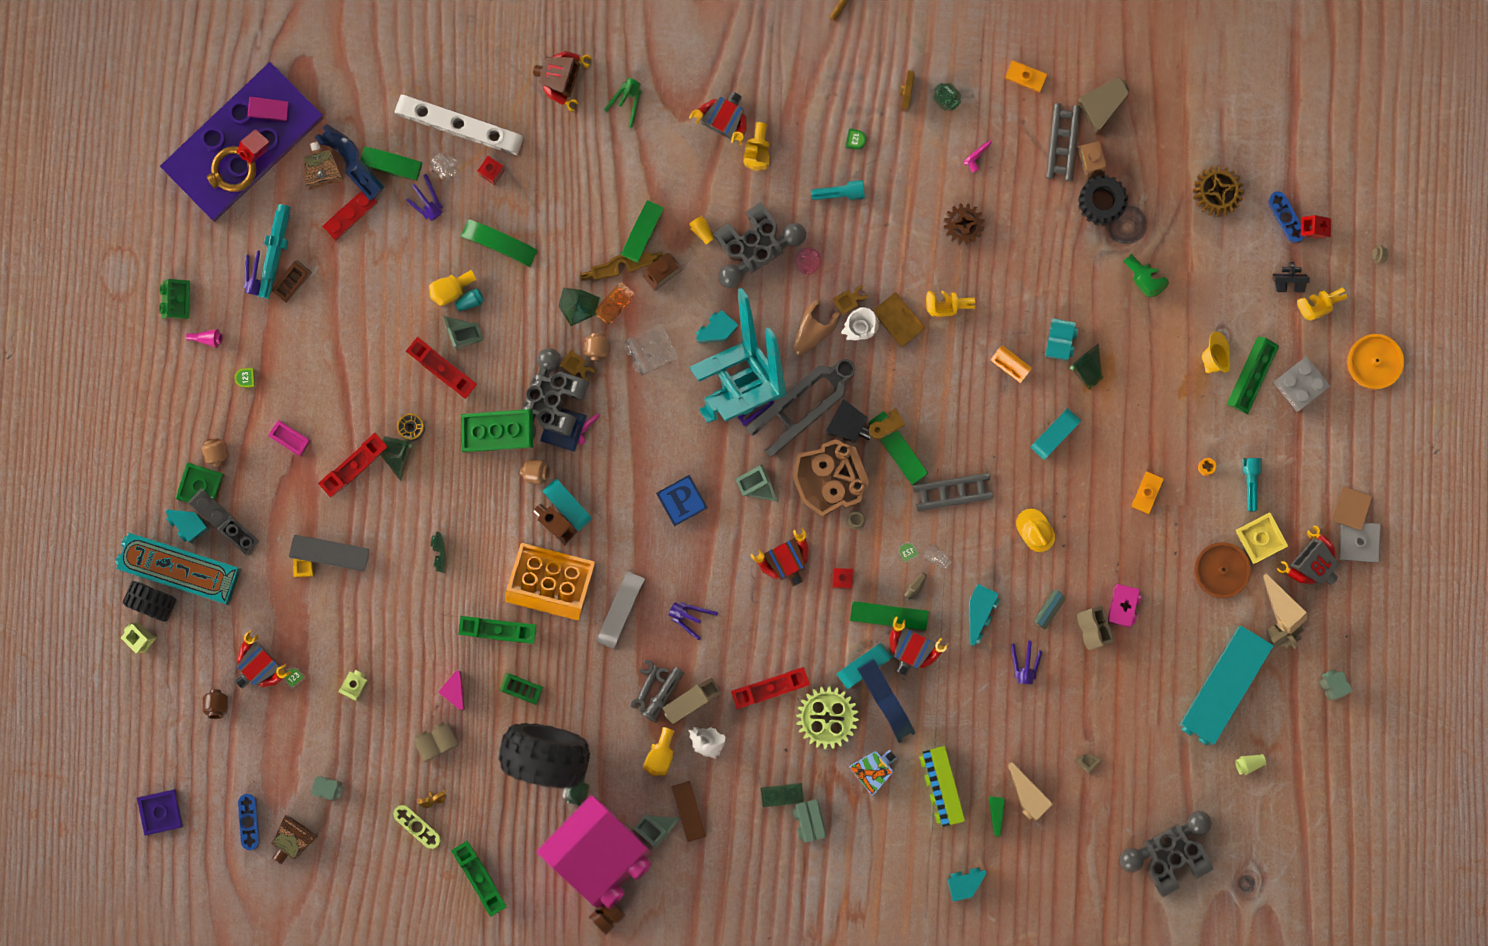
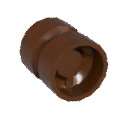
M602 904L601 909H596L589 918L607 935L614 928L613 924L619 923L626 915L616 904L610 909Z

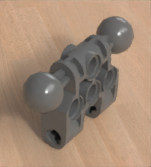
M760 202L747 210L745 214L754 226V229L746 231L743 236H739L732 225L727 223L713 233L729 259L743 261L737 266L733 264L723 266L718 274L720 283L727 288L738 286L742 281V275L750 271L752 274L759 268L767 265L770 261L783 254L782 249L788 245L792 247L801 245L806 239L805 228L798 223L788 224L784 228L782 236L775 240L777 224L763 203ZM771 226L773 231L771 233H764L763 228ZM750 236H755L757 241L750 244L747 242V239ZM738 246L741 248V251L738 254H733L731 249ZM759 252H766L768 254L765 259L757 257Z
M545 348L537 356L540 370L538 375H533L530 387L526 391V399L522 409H533V422L536 416L544 429L565 436H571L577 418L561 412L565 404L564 399L571 397L583 400L589 382L563 372L550 376V373L559 367L561 357L557 350ZM564 379V384L561 387H557V382ZM540 392V397L533 400L534 393ZM554 397H558V402L555 405H551V400ZM547 415H551V421L549 423H544L545 417ZM533 424V439H534L535 436H536V428H535V425Z
M1203 811L1193 812L1189 816L1187 824L1181 827L1177 824L1144 842L1145 847L1139 850L1136 848L1125 849L1120 855L1119 862L1121 867L1127 872H1137L1142 868L1144 860L1151 857L1147 872L1162 897L1169 895L1180 888L1173 874L1174 868H1180L1186 862L1196 879L1214 870L1202 845L1187 839V836L1191 834L1199 836L1206 834L1211 828V818ZM1167 836L1170 839V843L1167 847H1163L1161 840ZM1194 844L1196 851L1194 854L1189 855L1187 849L1190 845ZM1176 853L1179 856V861L1176 864H1172L1171 856ZM1156 863L1162 865L1160 873L1154 872L1153 868Z

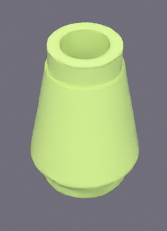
M1263 754L1240 756L1236 760V768L1239 774L1247 775L1266 765V759Z

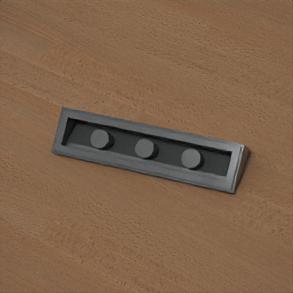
M294 535L289 558L365 571L369 559V549Z

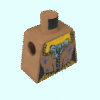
M1100 142L1078 146L1077 150L1085 180L1089 181L1098 175L1104 177L1106 163Z

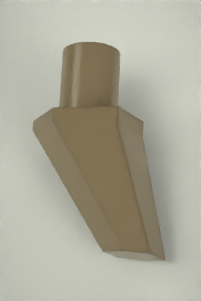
M922 572L908 585L909 589L904 594L906 598L911 599L915 593L918 594L927 574Z

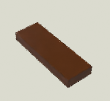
M690 781L671 786L687 842L706 837Z

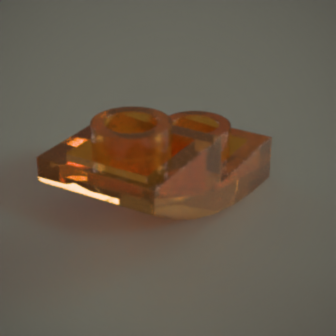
M620 282L595 310V314L607 324H610L621 313L622 308L634 298L635 293Z

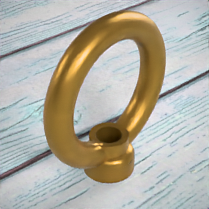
M238 147L224 148L214 157L211 173L207 175V179L214 189L220 187L229 192L242 191L255 178V161L252 164L248 163L247 177L241 183L228 184L219 172V165L227 155L238 154Z

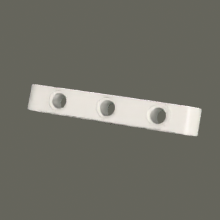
M400 95L394 112L403 118L512 155H518L524 139L522 135L406 95ZM421 109L428 110L426 116L420 117L418 115ZM458 121L464 122V126L461 129L454 128V124ZM497 133L500 135V138L497 141H491L490 136Z

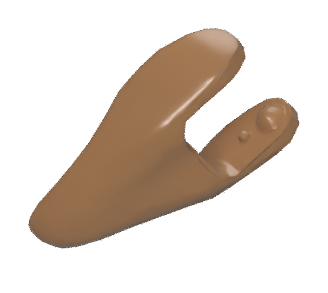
M818 298L806 308L793 346V351L798 356L807 353L835 330L839 322V312L832 315L833 319L830 320L828 325L820 324L812 317L811 313L815 311L816 307L820 306Z

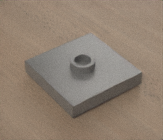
M1364 523L1361 531L1341 524L1339 560L1378 563L1380 524Z

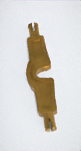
M663 251L654 254L645 252L638 263L621 255L615 256L608 263L593 266L591 271L580 273L581 280L593 278L596 281L619 276L620 263H624L630 273L650 266L654 261L661 258Z

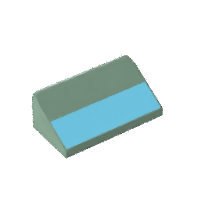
M1057 589L1052 592L1034 619L1033 623L1042 629L1048 627L1066 599Z

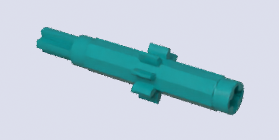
M278 204L270 236L266 235L264 244L268 248L258 297L263 299L270 298L282 249L287 250L289 241L285 239L291 207L283 204Z

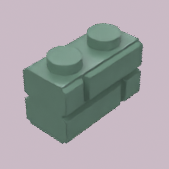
M1334 669L1322 674L1323 678L1320 679L1319 683L1322 689H1325L1328 700L1338 699L1351 693L1352 688L1349 682H1346L1347 678L1344 672H1337Z
M317 776L315 777L311 793L324 799L337 800L342 798L345 787L342 786L340 781Z
M818 799L795 804L796 809L792 810L795 821L799 820L800 828H797L799 840L803 839L805 843L826 838L827 835Z

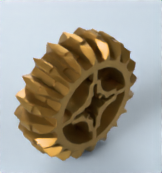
M1220 165L1217 166L1216 171L1213 166L1209 168V172L1204 169L1202 171L1203 175L1199 174L1197 176L1199 181H1194L1193 183L1198 187L1192 189L1193 193H1198L1193 199L1200 200L1196 206L1203 205L1204 207L1201 211L1205 212L1208 209L1209 216L1212 215L1213 211H1215L1216 217L1220 216V211L1223 216L1227 215V210L1233 213V207L1238 208L1240 206L1238 202L1243 200L1239 196L1244 194V190L1239 189L1243 186V183H1237L1240 176L1234 178V170L1230 174L1227 173L1228 167H1225L1223 171H1221ZM1217 177L1227 180L1230 184H1222ZM1211 178L1212 188L1204 192V184ZM1216 187L1218 188V190H1224L1221 192L1220 195L1218 192H1213L1215 191ZM1233 190L1232 200L1225 204V194ZM1213 198L1219 205H1214L1210 203L1207 199Z

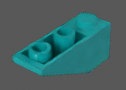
M980 584L976 585L969 600V645L972 647L975 643H980L983 634L980 632L983 626H988L992 618L989 614L992 609L995 610L1000 601L997 598L999 593Z

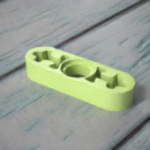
M401 805L394 810L395 820L425 847L432 849L440 844V835L408 806ZM406 809V815L409 818L412 815L415 817L409 822L408 826L405 824L407 822L405 818L399 819V810L403 811ZM415 821L422 823L423 828L419 833L412 830V824ZM426 828L429 829L427 832L429 836H436V844L431 843L429 845L427 837L423 836L422 839L419 837L425 832Z

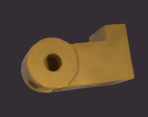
M897 408L889 411L891 417L882 422L871 424L869 427L871 438L879 440L905 427V423Z

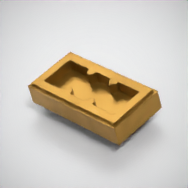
M911 70L907 72L905 85L901 84L900 96H903L901 111L904 112L909 110L915 72Z

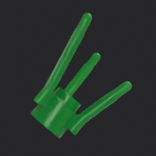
M627 78L604 111L609 110L622 92L624 95L619 103V107H622L627 97L633 98L635 95L629 122V128H632L639 96L642 92L639 90L641 84L632 78Z

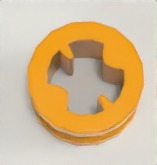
M1204 458L1199 462L1198 470L1202 475L1209 476L1215 472L1216 463L1211 458ZM1204 462L1212 465V468L1209 469L1210 472H1207V469H1203Z

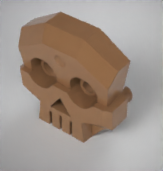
M835 439L822 444L819 450L797 454L793 480L801 501L805 506L820 517H823L841 506L848 508L861 502L863 493L870 482L856 447ZM821 462L827 464L825 469L820 468L819 464ZM844 466L849 477L839 474ZM836 489L837 494L834 496L831 495L830 490Z

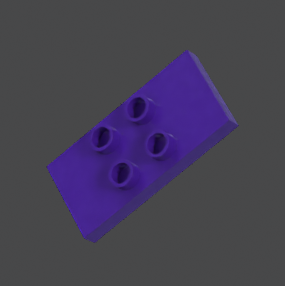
M269 62L167 158L160 167L215 222L320 123L324 117ZM257 97L288 102L286 122L248 117L249 98ZM256 129L269 141L266 152L255 160L256 174L253 182L246 189L238 192L225 191L220 187L214 189L207 179V175L211 173L214 157L224 148L238 147L240 141ZM230 154L220 162L219 172L226 183L239 184L247 177L248 163L238 154Z

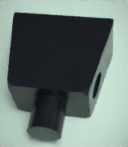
M842 399L826 430V434L853 443L856 442L858 436L869 441L871 438L869 428L864 426L868 417Z

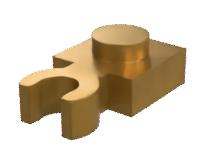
M858 286L852 294L848 289L832 298L841 316L857 308L858 304L856 301H864L868 298L867 294L864 296H859L858 294L863 289V286Z
M569 350L560 363V366L569 373L576 376L579 372L581 378L587 381L589 379L585 377V372L587 370L592 373L595 372L593 368L583 366L586 360L572 350Z

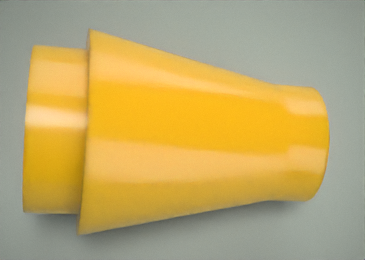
M702 215L689 223L690 229L705 245L714 239L708 222Z

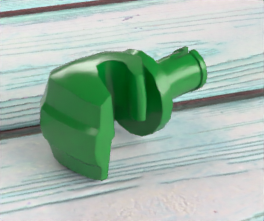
M1130 254L1123 261L1135 273L1132 279L1146 297H1155L1168 287L1169 281L1166 277L1159 279L1151 278L1152 275L1157 274L1159 269L1151 268L1150 264L1142 265L1133 254Z

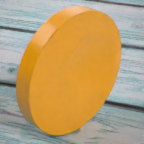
M1370 334L1359 339L1351 347L1347 358V366L1350 375L1359 385L1367 389L1379 390L1390 386L1400 377L1404 367V357L1401 348L1393 339L1382 334Z

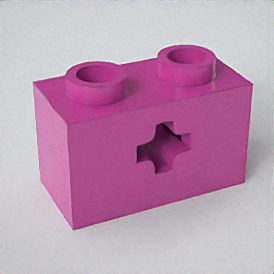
M1120 584L1115 585L1108 614V623L1128 628L1136 623L1137 613L1134 612L1136 605L1139 606L1142 595L1139 594L1140 589ZM1126 601L1127 606L1130 607L1129 609L1123 611V607H1121L1120 604H1123Z

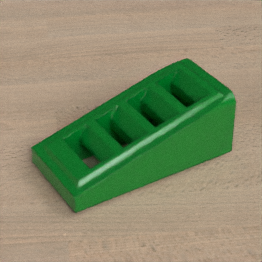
M505 673L499 691L537 705L543 687ZM510 679H512V685L510 687V690H508L507 686L509 684ZM517 682H520L519 689L517 693H515L514 690L516 688ZM528 685L525 695H521L524 686ZM532 687L536 688L532 699L528 698Z
M989 796L993 832L995 836L1000 837L1005 799Z

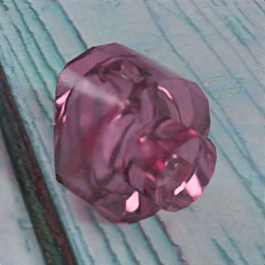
M809 247L801 249L796 255V267L804 275L814 274L821 265L819 252Z

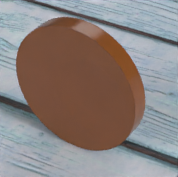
M1214 543L1203 549L1195 561L1194 576L1197 584L1206 594L1215 598L1235 596L1246 587L1250 579L1251 567L1248 557L1239 547L1231 543Z

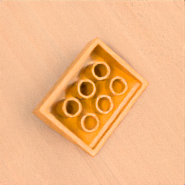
M521 543L506 589L505 602L579 621L595 562Z

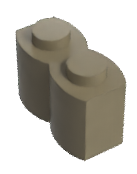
M1103 606L1077 613L1078 624L1083 631V641L1088 650L1113 643V634L1108 625L1107 614Z
M442 722L433 727L434 731L428 734L424 731L416 735L417 739L414 740V743L423 762H427L459 746L449 724L445 725Z

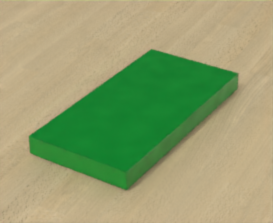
M533 409L461 414V452L534 448Z

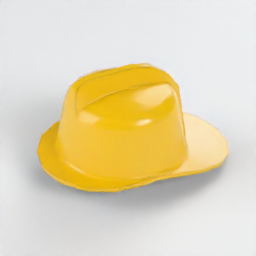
M1218 331L1210 335L1209 347L1202 354L1207 373L1219 371L1226 373L1230 370V347L1225 336Z
M1026 509L1018 515L1016 527L1027 546L1036 552L1049 550L1054 544L1055 533L1046 517L1036 509Z

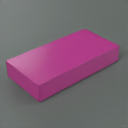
M250 97L248 117L286 122L288 102Z
M279 420L268 434L270 438L300 457L311 442Z

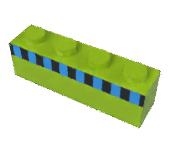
M945 746L921 752L922 756H919L921 767H925L927 775H924L925 782L932 790V793L929 794L932 805H936L937 812L934 813L936 823L941 824V827L964 822L965 819Z

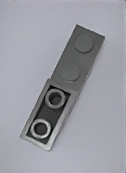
M202 488L188 501L195 510L245 555L259 542L257 538Z

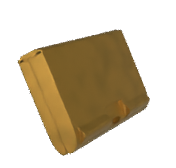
M896 292L872 310L901 348L926 329Z

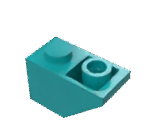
M722 310L719 313L715 311L708 319L710 323L706 327L702 326L697 331L696 341L698 343L726 342L738 329V324Z
M169 509L165 511L168 515L166 520L172 527L176 525L179 529L178 535L184 542L187 540L193 543L209 530L205 522L195 512Z
M980 867L969 869L970 873L962 875L961 871L951 873V878H947L952 902L972 898L986 876V870H981Z

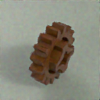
M960 203L958 209L953 206V212L947 211L946 214L949 218H944V222L947 225H944L943 229L948 230L946 236L952 235V242L957 239L958 245L962 241H965V244L968 245L969 240L976 242L975 236L981 237L982 234L979 230L983 231L984 226L980 224L984 223L985 220L979 218L982 212H975L976 206L970 209V204L963 207L962 203ZM966 213L971 214L974 218L969 217ZM958 214L957 221L951 222L952 218ZM962 220L968 223L966 228L960 225ZM976 226V230L970 235L969 230ZM957 230L961 233L962 236L956 234L954 231Z

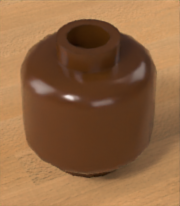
M213 689L210 690V693L203 696V713L208 718L221 719L223 715L227 714L228 696L221 693V690Z

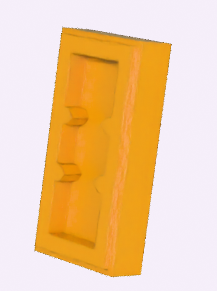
M1012 60L1005 79L1040 93L1047 74Z
M1003 345L1000 346L991 358L994 364L1019 383L1024 380L1032 367Z
M1146 471L1131 507L1149 514L1164 479Z

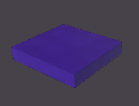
M176 789L137 798L144 836L183 828Z

